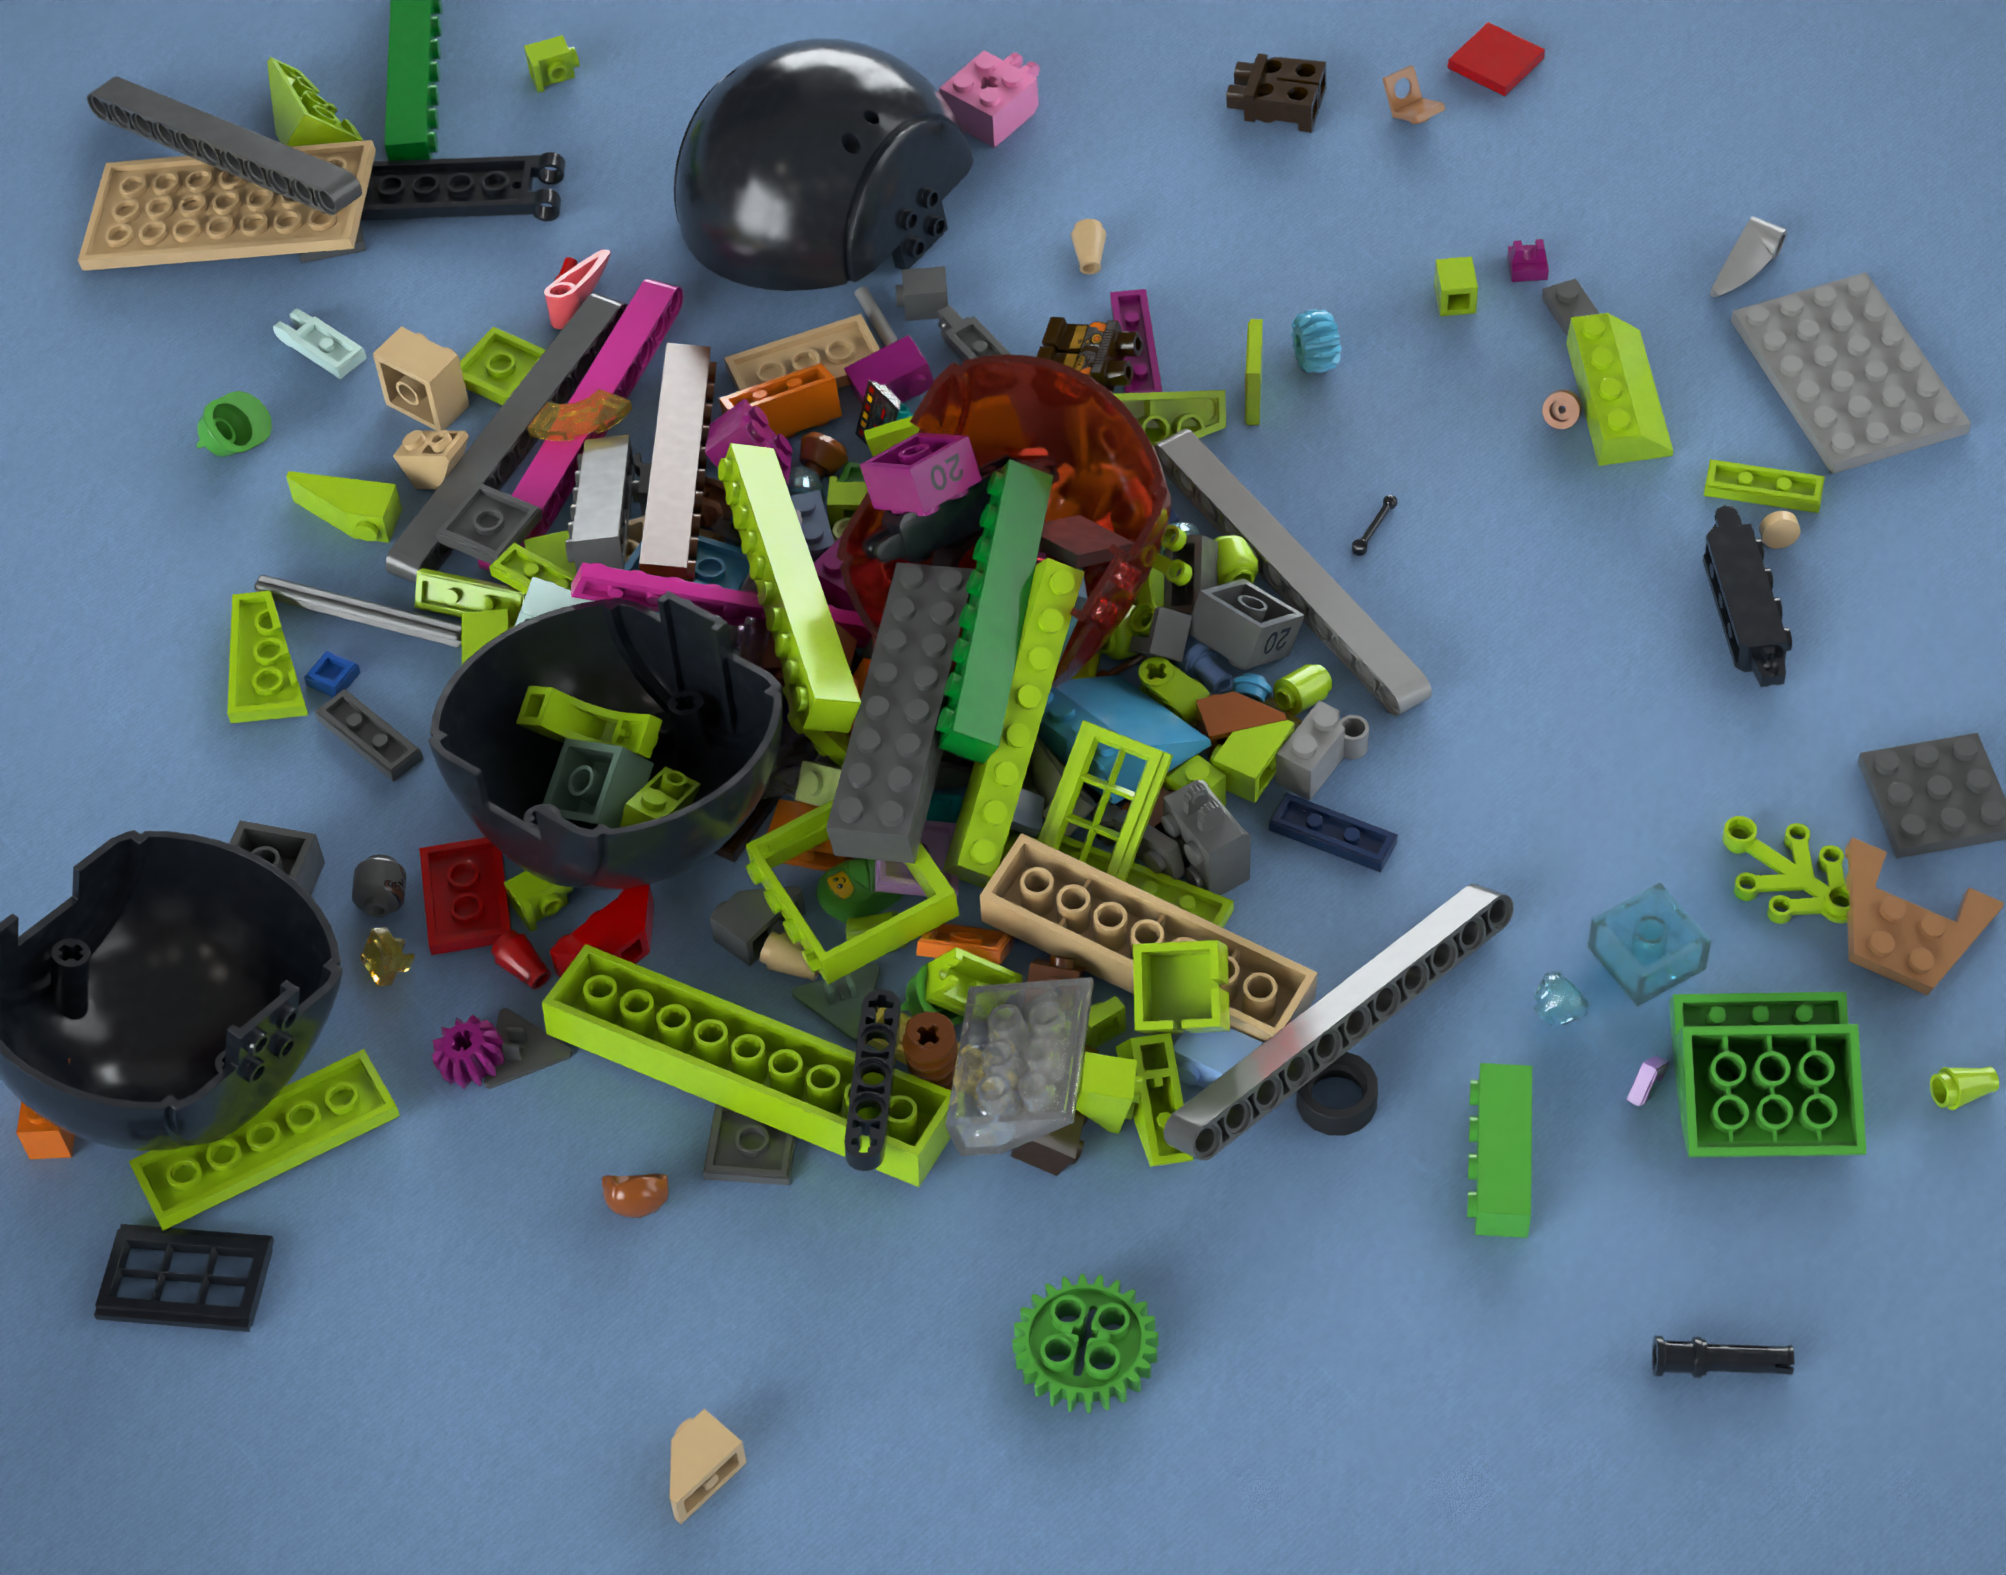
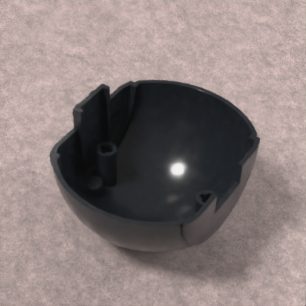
M842 39L800 40L770 48L748 59L716 83L703 98L687 126L677 157L674 176L675 211L683 239L690 252L706 268L719 276L739 284L767 290L801 291L829 288L846 284L848 281L857 282L872 273L891 253L895 268L901 270L910 269L948 229L942 200L968 174L974 159L962 127L947 101L913 67L894 55L867 44Z
M669 591L657 599L659 614L637 602L622 598H614L610 602L606 600L585 602L556 609L522 622L501 633L470 656L454 673L437 701L432 716L430 730L432 738L429 739V743L436 764L446 784L475 826L503 854L532 875L559 886L593 890H618L650 885L676 876L696 866L719 850L745 823L765 792L778 756L782 736L783 710L782 685L771 673L732 653L729 626L722 617L713 615L696 606L690 600L683 599ZM528 686L553 687L576 699L598 707L625 713L650 714L663 720L658 733V742L652 751L650 759L645 758L654 763L648 782L664 767L679 771L686 777L701 784L693 803L677 812L652 821L610 829L603 824L598 825L593 830L580 828L562 818L560 810L556 806L543 804L564 743L516 724Z
M131 830L111 838L73 867L72 896L18 937L19 918L14 914L9 915L0 922V1079L37 1115L60 1129L90 1142L120 1149L153 1151L174 1150L220 1140L245 1125L274 1099L296 1073L321 1034L333 1008L343 968L340 967L341 960L338 944L331 925L310 894L292 877L267 860L238 846L199 835L171 831H144L140 834L135 830Z

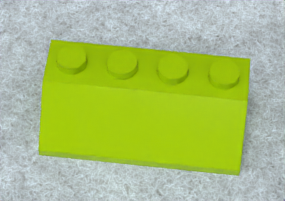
M1609 313L1571 317L1566 346L1598 466L1673 456L1674 451L1640 330Z

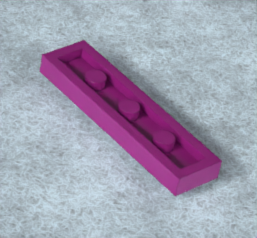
M1146 289L1110 292L1113 320L1119 321L1123 331L1138 332L1143 341V349L1140 356L1125 357L1124 359L1130 360L1134 374L1131 385H1123L1124 393L1162 392Z

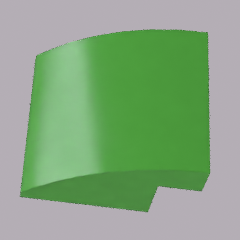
M1846 992L1673 994L1669 1000L1673 1061L1679 1112L1688 1158L1855 1156L1867 1154L1858 1024H1848Z

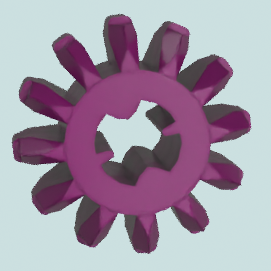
M472 1015L466 1023H463L462 1020L456 1017L455 1026L452 1028L441 1027L443 1037L432 1040L433 1049L435 1050L432 1057L437 1070H440V1074L445 1081H448L449 1084L456 1082L458 1086L465 1089L471 1081H474L475 1084L481 1087L482 1078L486 1075L496 1077V1069L494 1067L505 1063L502 1053L504 1041L492 1023L487 1019L480 1021L479 1018Z

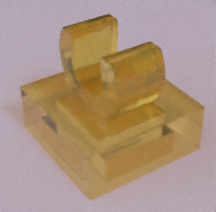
M387 927L372 928L360 956L362 963L378 987L392 985L397 972L408 971L415 959L414 954H404L402 952L406 943L405 940L394 938Z

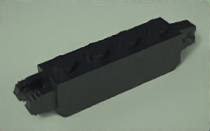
M1002 455L978 467L982 481L969 487L968 494L941 503L939 505L940 509L933 514L917 516L914 512L893 514L891 510H885L881 519L884 528L872 533V536L868 535L867 538H864L862 552L868 558H877L882 563L891 562V560L895 561L900 558L915 564L930 559L932 552L942 547L951 548L965 542L966 536L974 532L984 531V527L980 526V519L984 508L990 503L991 495L987 494V486L994 471L1000 472L1009 459L1052 475V484L1060 480L1054 458L1044 456L1026 461L1009 455Z
M1724 505L1715 511L1716 523L1706 535L1707 543L1705 554L1703 555V563L1735 668L1743 672L1753 671L1761 687L1782 685L1785 682L1786 652L1792 649V636L1788 627L1784 628L1781 621L1783 616L1780 598H1774L1772 592L1773 576L1771 569L1765 568L1763 564V543L1760 538H1755L1751 524H1742L1740 516L1733 506Z

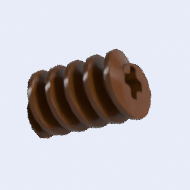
M938 1012L916 1014L907 1021L906 1032L902 1041L908 1074L954 1092L961 1083L963 1075L954 1025L947 1016Z

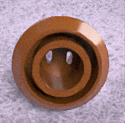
M810 432L801 439L799 461L804 466L802 469L804 473L815 479L822 480L824 476H833L848 462V454L846 448L835 439L822 433Z

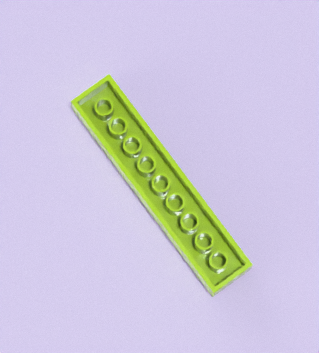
M585 944L542 1001L547 1035L845 1157L844 1140L856 1052ZM895 1068L885 1157L875 1170L920 1187L959 1126L958 1093ZM874 1072L864 1075L861 1080L869 1085H877L885 1078L883 1075ZM865 1107L857 1115L862 1119L872 1120L877 1118L881 1112L873 1107ZM862 1135V1147L859 1152L866 1153L870 1147V1136Z

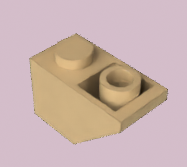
M415 430L404 437L402 445L393 457L415 489H437L463 457L469 435L466 431Z

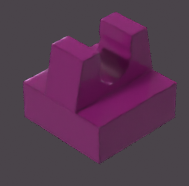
M1536 239L1535 245H1522L1521 240H1516L1512 246H1508L1507 259L1511 282L1548 280L1549 268L1543 239Z

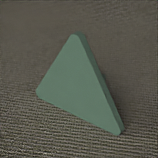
M876 963L863 966L829 985L824 978L800 985L792 989V996L853 1042H857L862 1002L868 993L876 989L880 967Z

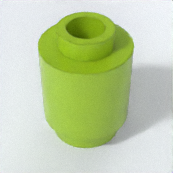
M1306 664L1275 682L1273 687L1274 701L1287 714L1297 715L1327 697L1328 692L1332 689V679L1329 672L1322 665Z

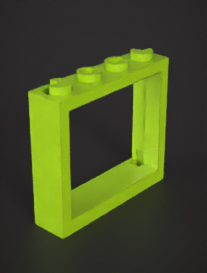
M834 799L745 844L750 863L745 865V868L755 885L762 883L766 889L763 894L771 911L774 914L781 912L785 918V921L782 923L788 937L793 944L800 941L805 949L802 951V955L808 968L812 973L819 971L828 985L960 916L955 891L920 842L915 864H904L928 899L825 952L772 871V868L829 839L826 827Z

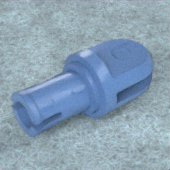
M1188 634L1182 662L1174 663L1190 678H1200L1214 694L1221 695L1227 693L1232 688L1233 676L1227 673L1216 661V651L1208 650L1209 646L1202 642L1199 643V640Z

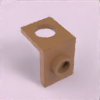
M1409 65L1383 77L1392 117L1410 121L1411 124H1419L1445 110L1444 103L1422 98L1414 66ZM1401 78H1406L1410 84L1409 93L1404 98H1398L1395 94V85Z

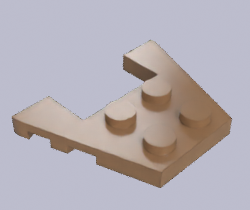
M1852 837L1845 848V858H1848L1849 873L1846 876V890L1849 891L1850 910L1847 913L1849 962L1925 995H1929L2003 908L2004 902L1968 888L1963 894L1955 921L1877 888L1876 883L1887 852Z

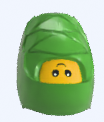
M858 858L836 865L819 878L816 888V896L820 906L826 913L844 924L847 923L850 917L859 918L878 914L903 897V894L875 892V860Z

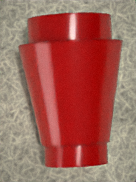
M510 930L499 937L492 946L491 954L495 957V964L526 985H529L533 990L539 989L550 978L551 972L546 968L545 963L525 934H518L515 930Z

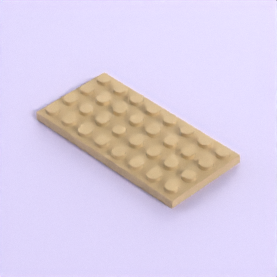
M365 140L292 147L350 171L359 181L362 187V195L334 216L189 156L106 163L78 262L82 271L354 249L376 152L373 141Z

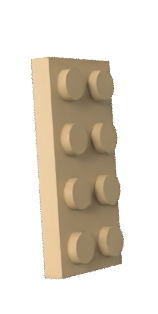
M858 314L724 357L726 370L737 392L822 363L835 377L837 388L850 385L844 368L880 350L863 316Z

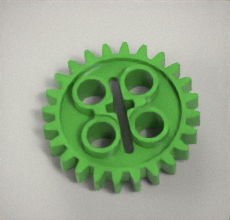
M1080 1274L1078 1285H1071L1070 1281L1064 1276L1062 1277V1289L1056 1290L1047 1283L1045 1284L1046 1298L1032 1294L1031 1306L1033 1309L1021 1307L1020 1315L1022 1322L1014 1323V1333L1017 1338L1012 1339L1013 1353L1017 1354L1015 1356L1017 1370H1023V1382L1025 1385L1035 1382V1396L1040 1397L1048 1391L1050 1392L1051 1406L1054 1407L1063 1398L1067 1400L1068 1412L1074 1410L1077 1402H1084L1086 1412L1091 1413L1095 1401H1100L1105 1410H1110V1397L1115 1396L1119 1401L1125 1403L1127 1402V1387L1133 1391L1140 1392L1141 1379L1139 1377L1151 1378L1150 1364L1157 1363V1349L1154 1347L1159 1346L1158 1332L1154 1331L1156 1329L1155 1317L1147 1316L1148 1304L1146 1301L1135 1304L1136 1291L1134 1289L1125 1292L1123 1295L1120 1294L1119 1280H1116L1107 1288L1104 1287L1103 1275H1098L1094 1284H1088L1085 1275ZM1091 1310H1096L1091 1324L1092 1338L1088 1339L1083 1371L1080 1376H1075L1080 1362L1079 1347H1082L1085 1341L1088 1315ZM1065 1316H1073L1077 1318L1073 1322L1060 1321V1319ZM1109 1324H1117L1121 1326V1328L1117 1330L1104 1329V1327ZM1055 1355H1064L1068 1357L1066 1360H1063L1061 1362H1055L1050 1360V1358ZM1099 1363L1112 1365V1367L1106 1370L1094 1368Z

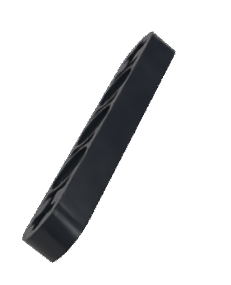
M884 989L868 993L864 997L861 1006L844 1140L846 1161L849 1166L859 1171H871L877 1168L885 1157L901 1011L900 1000L897 995ZM879 1008H887L884 1011V1024L877 1023L876 1013ZM878 1038L884 1039L889 1043L885 1049L878 1051L871 1050L866 1046L870 1040ZM874 1072L883 1075L885 1078L877 1085H869L861 1080L864 1075ZM865 1107H873L881 1112L877 1118L872 1120H865L857 1115ZM862 1135L870 1136V1147L866 1153L859 1152L862 1147Z

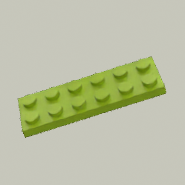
M362 1049L284 1086L274 1099L256 1116L235 1132L220 1140L174 1150L148 1151L128 1162L164 1231L399 1117L400 1114L397 1105L366 1051Z

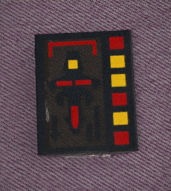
M868 380L855 432L867 446L865 430L897 420L901 401L885 385Z

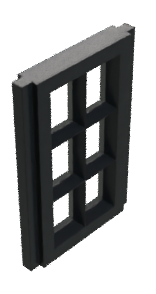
M121 1224L120 1229L116 1233L97 1297L94 1317L96 1320L250 1332L272 1256L274 1238L269 1235L168 1228L163 1231L161 1227ZM130 1249L165 1251L160 1270L126 1269L125 1266ZM174 1252L209 1254L204 1274L168 1272ZM218 1255L252 1258L247 1278L213 1276ZM122 1277L157 1279L151 1300L117 1297ZM166 1280L201 1283L196 1303L160 1301ZM210 1284L245 1286L240 1306L206 1305L205 1301Z

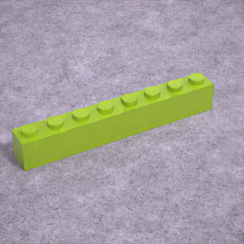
M1050 558L1035 565L999 747L984 764L974 762L942 870L943 872L982 884L990 881L999 867L1081 587L1084 571Z

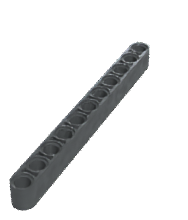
M114 76L87 95L90 109L103 121L328 215L334 216L362 195V187L359 181L350 171L120 77Z
M592 293L586 298L393 544L386 558L385 565L388 573L416 583L417 571L421 568L435 571L440 569L454 549L437 542L436 531L478 482L500 491L571 399L626 310L627 304L597 293Z
M1478 884L1466 886L1176 1110L1168 1118L1164 1127L1166 1143L1201 1161L1214 1157L1505 928L1511 920L1514 910L1511 897Z

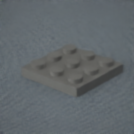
M1978 733L1860 753L1859 767L1896 859L2006 840V798Z

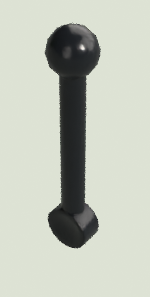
M1394 495L1384 497L1382 501L1383 507L1362 538L1352 543V552L1355 555L1361 556L1367 552L1368 541L1388 511L1397 506L1398 501Z

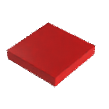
M1487 22L1448 59V69L1506 96L1544 59L1545 49Z

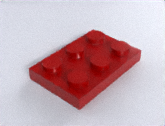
M486 837L419 848L428 946L431 955L491 946L504 933L512 930L509 900L504 882H506L504 855Z

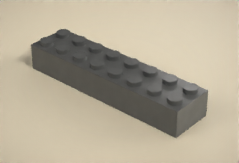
M909 563L896 564L860 699L861 704L856 714L826 827L834 856L915 864L943 749L938 748L941 732L936 729L941 711L944 707H947L948 697L944 695V688L948 677L955 669L956 662L951 660V655L957 640L962 636L963 628L959 627L958 623L964 606L969 602L970 594L966 593V585L972 571L975 569Z

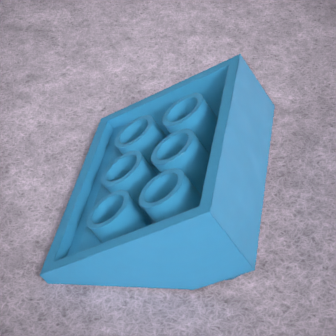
M1120 675L1053 681L1037 734L1065 766L1083 720L1174 755L1168 772L1212 746L1208 737ZM1099 742L1088 774L1108 781L1119 750ZM1126 753L1115 784L1135 792L1147 761ZM1086 783L1100 795L1103 794L1104 789ZM1111 793L1109 802L1114 805L1123 800L1124 797Z

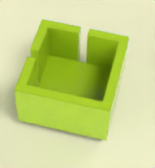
M1219 940L1133 944L1135 1031L1145 1035L1184 1033L1183 1029L1191 1033L1230 1031L1229 993L1220 988V985L1229 984L1227 945Z

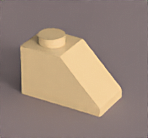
M705 1409L696 1417L688 1418L682 1422L671 1439L670 1502L674 1517L680 1524L686 1521L747 1463L742 1441Z

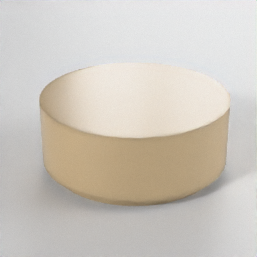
M1788 511L1773 512L1767 515L1759 525L1762 541L1770 548L1788 547L1800 536L1801 530L1797 518Z

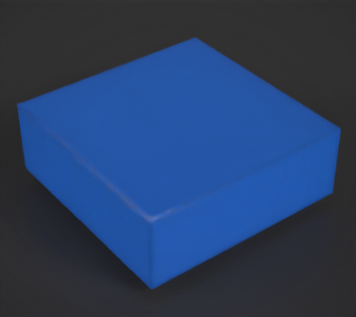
M326 651L304 676L307 686L334 697L343 689L347 690L361 672L358 664Z

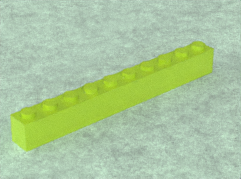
M730 443L726 457L721 458L719 462L718 479L723 482L726 491V503L730 505L734 516V528L739 531L742 541V553L747 556L750 565V577L755 581L758 590V602L760 605H763L767 630L771 631L775 642V655L780 658L784 670V682L789 685L793 710L798 713L803 729L849 733L861 700L774 448Z

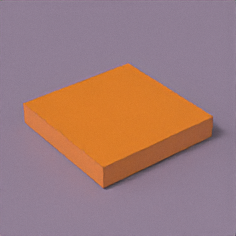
M944 923L921 936L917 941L916 955L938 958L957 947L1000 965L1013 949L1014 937L1001 930Z

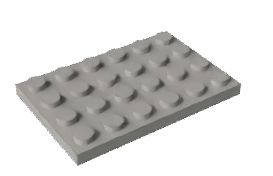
M1866 272L1732 311V324L1831 474L1969 433L1970 420Z

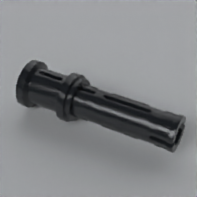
M1655 1335L1653 1338L1652 1370L1655 1377H1662L1664 1372L1691 1373L1693 1378H1701L1707 1372L1775 1373L1793 1375L1794 1372L1793 1366H1790L1795 1363L1792 1345L1707 1344L1706 1339L1701 1337H1693L1691 1341L1664 1340L1661 1335Z

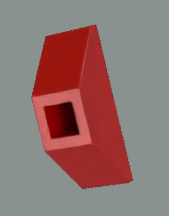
M645 885L623 889L618 897L607 906L593 912L585 923L572 933L562 936L555 946L550 949L555 973L561 977L585 944L634 964L647 956L651 949L654 915L651 886Z

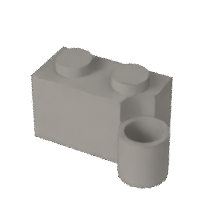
M1318 701L1277 752L1276 784L1310 801L1343 758L1356 760L1362 758L1367 753L1369 740L1368 722L1363 717L1357 715H1348L1339 720L1340 710Z

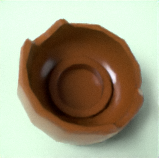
M605 1175L602 1177L603 1196L606 1204L613 1212L623 1217L642 1218L656 1212L668 1199L667 1175Z

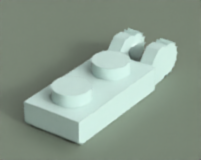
M295 309L289 314L291 321L298 330L293 329L282 321H279L273 327V331L279 340L339 379H342L367 359L363 347L314 316L312 318L299 309Z

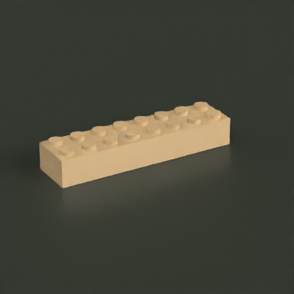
M1022 833L980 894L982 922L1051 955L1076 959L1075 965L1085 967L1086 972L1134 994L1133 944L1219 940L1228 946L1229 984L1220 985V988L1229 993L1230 1028L1263 1043L1310 1008L1316 997L1317 972Z

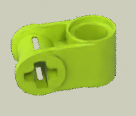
M1163 657L1148 658L1139 666L1138 675L1142 682L1140 686L1142 692L1189 725L1196 720V700L1210 696L1208 690L1199 681L1190 678Z

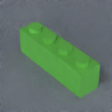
M1480 1063L1478 1080L1470 1079L1469 1105L1477 1106V1116L1469 1117L1468 1142H1476L1477 1148L1476 1153H1469L1468 1180H1476V1191H1468L1467 1217L1475 1218V1235L1528 1238L1531 1220L1532 1066Z

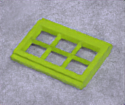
M1083 720L1037 841L1058 850L1069 822L1088 829V834L1078 860L1085 863L1096 833L1115 840L1116 844L1105 873L1126 882L1174 755ZM1099 742L1119 750L1108 781L1088 774ZM1126 753L1147 761L1135 792L1115 784ZM1084 782L1104 789L1093 821L1072 814ZM1111 793L1132 801L1120 833L1099 825Z

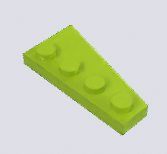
M271 591L232 594L227 707L230 723L308 716Z

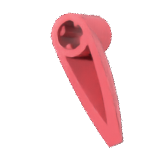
M602 249L591 255L545 289V299L550 323L553 328L562 330L586 298L593 292L606 268L611 255L610 250Z

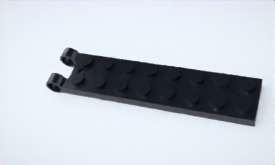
M546 152L541 155L373 161L360 221L533 214L535 218L541 221H553L560 214L561 197L552 189H540L532 192L533 178H538L542 183L548 185L560 183L564 178L565 160L557 153ZM545 167H553L557 170H548ZM546 203V204H550V205H552V206L546 207V206H543V205H541V204Z

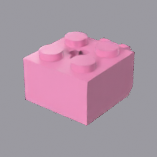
M983 50L939 88V91L958 119L962 130L995 148L1035 114L1039 105L1037 76H1039L1040 68L1033 61L1022 67L1024 59L1016 52L1002 60Z

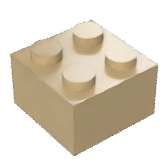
M401 326L373 353L386 405L436 431L446 430L470 406L460 359L452 349L448 347L443 348L428 340L424 335L414 333Z

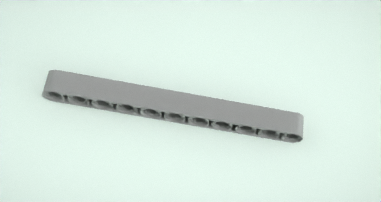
M1185 428L1152 446V454L1160 470L1222 536H1240L1248 542L1258 560V574L1287 605L1305 615L1303 622L1393 716H1399L1431 698V686L1424 673L1192 431Z

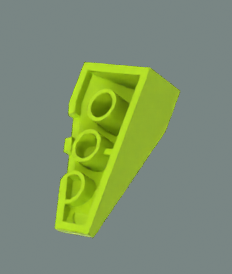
M270 57L268 59L267 67L275 133L282 144L295 147L363 141L359 132L349 120L343 119L341 122L335 116L338 109L332 103L326 102L322 97L318 96L320 90L300 70L275 58Z
M1225 390L1069 395L1070 430L1083 470L1086 467L1091 469L1093 461L1101 462L1102 458L1133 465L1135 462L1153 456L1152 446L1185 428L1192 431L1198 438L1226 428Z

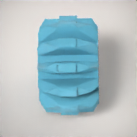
M1317 309L1308 310L1305 313L1297 314L1292 322L1293 331L1291 336L1293 338L1292 346L1295 350V358L1298 360L1300 368L1307 373H1321L1328 371L1327 369L1336 368L1341 359L1340 351L1342 348L1339 340L1341 336L1338 334V325L1334 322V316L1325 309L1319 311Z

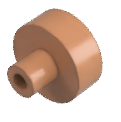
M1569 390L1553 392L1547 397L1542 407L1545 421L1556 429L1571 427L1577 422L1582 413V404L1579 397Z

